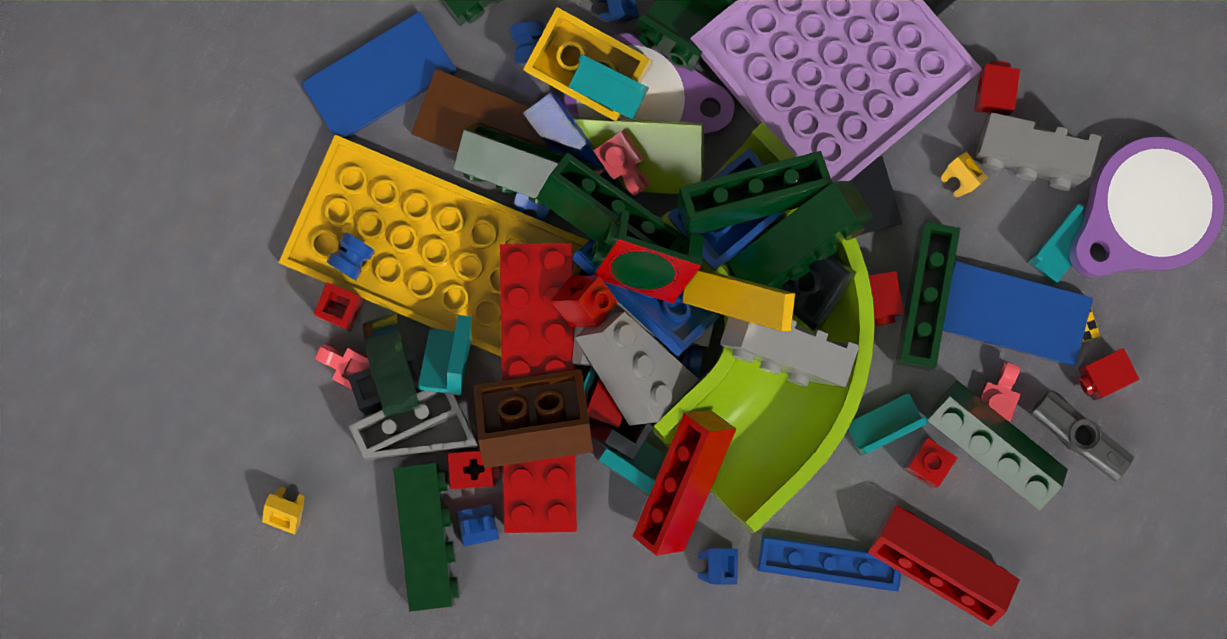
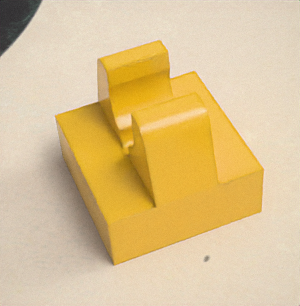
M967 151L952 161L941 176L943 183L951 177H956L960 180V187L953 193L955 197L972 192L988 179V176Z
M280 487L274 494H269L264 504L262 522L295 535L301 524L305 497L299 494L295 502L284 499L286 488Z

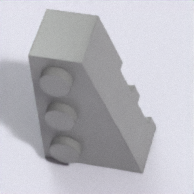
M991 113L985 119L974 159L982 161L983 167L996 171H1002L1003 168L1016 171L1015 175L1019 178L1035 181L1036 178L1050 181L1049 186L1064 191L1077 187L1091 176L1102 136L1090 134L1089 140L1067 136L1069 130L1066 128L1057 127L1056 132L1035 126L1036 123L1033 121Z
M625 311L608 314L599 327H585L575 336L629 425L658 422L699 380Z
M729 316L720 345L733 350L732 357L749 363H753V360L761 362L760 369L776 375L784 372L788 374L787 381L807 387L809 382L846 387L859 345L851 342L831 341L827 339L828 333L816 330L813 333L796 325L797 321L792 320L791 331L781 332Z
M422 391L349 426L363 459L366 460L480 447L455 394Z

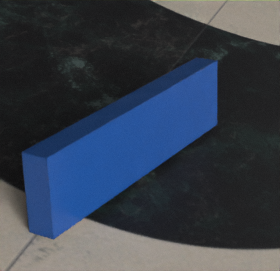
M761 536L757 571L896 592H899L901 579L899 571L867 553L868 551Z

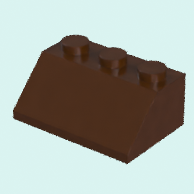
M581 369L473 385L478 442L484 468L594 452Z

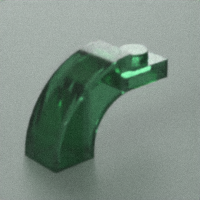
M394 313L363 322V336L373 380L377 386L384 416L387 418L421 408L406 351L408 346L399 314Z

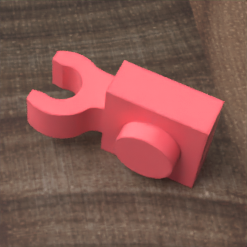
M625 129L593 150L613 180L620 175L623 176L625 186L633 197L650 186L648 179L637 166L645 158Z
M326 343L320 346L314 358L336 369L332 380L350 389L352 388L347 376L381 364L380 361L351 346L347 348L343 355L339 350Z
M1006 362L1001 367L996 384L985 382L979 398L1007 421L1011 422L1021 395L1011 391L1021 367Z

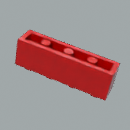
M712 410L683 413L632 537L656 556L683 552L736 432L734 426Z
M897 505L882 521L867 552L990 627L1007 612L1020 581L1019 578L1009 573L1004 567L992 563L972 548L962 545L947 536L942 530L932 527L917 518L912 512L904 510Z

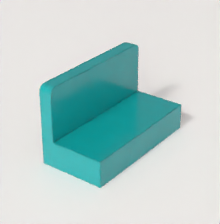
M581 54L578 59L580 64L568 88L634 120L649 87Z
M1077 204L1068 211L1027 262L1053 284H1056L1072 265L1069 249L1084 217L1081 214L1084 209L1081 204Z
M458 315L455 331L429 330L419 379L420 390L461 395L472 339V316Z
M907 393L853 420L848 428V432L860 456H863L928 424L929 421H927V417H921L910 393Z
M644 441L634 459L608 447L600 457L599 462L650 495L666 455Z

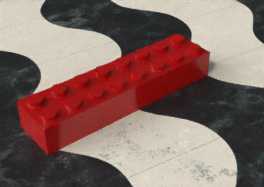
M573 243L500 244L502 381L575 370V364H572L574 327H569L551 302L552 298L568 279L573 276ZM576 455L503 466L504 533L577 532Z

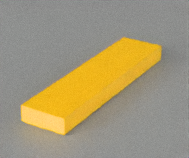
M702 268L697 271L684 288L683 303L781 332L791 331L795 293Z

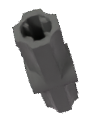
M1051 390L1047 391L1030 413L1032 417L1059 437L1068 449L1078 452L1113 481H1117L1127 471L1135 458L1101 431L1100 426L1096 422L1086 419ZM1079 426L1086 428L1089 433V440L1085 445L1079 444L1075 438V431Z

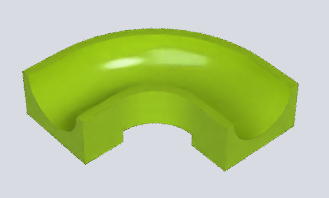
M762 122L751 133L739 150L710 179L748 148L753 151L764 165L796 156ZM798 208L792 209L791 212L787 214L783 219H785ZM668 211L660 219L679 232V230L667 218V215L670 213ZM856 238L847 241L844 239L836 245L837 251L834 254L857 273L820 329V331L828 333L827 339L831 341L851 342L859 345L846 387L809 382L807 387L787 381L788 374L784 372L776 375L760 369L761 362L753 360V363H749L732 357L733 350L723 346L714 368L652 428L654 434L668 448L671 445L683 413L712 410L736 428V432L710 492L749 533H756L828 461L845 436L858 410L867 384L872 361L875 328L873 297L868 271ZM702 258V266L700 268L713 271ZM728 261L713 271L736 277ZM793 314L792 320L797 321L796 325L815 333V331ZM723 315L726 328L729 316Z

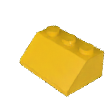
M556 7L523 70L617 122L621 116L620 113L568 88L580 64V61H578L580 55L583 54L639 83H642L654 60Z

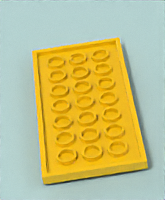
M334 135L278 263L323 283L328 282L361 296L366 301L433 329L455 331L458 315L472 316L471 345L501 357L500 244L573 243L574 256L576 251L584 246L588 240ZM345 232L375 250L370 260L363 261L361 266L362 272L356 281L326 262L331 253L337 252L340 249L339 241ZM573 261V276H580L583 269Z

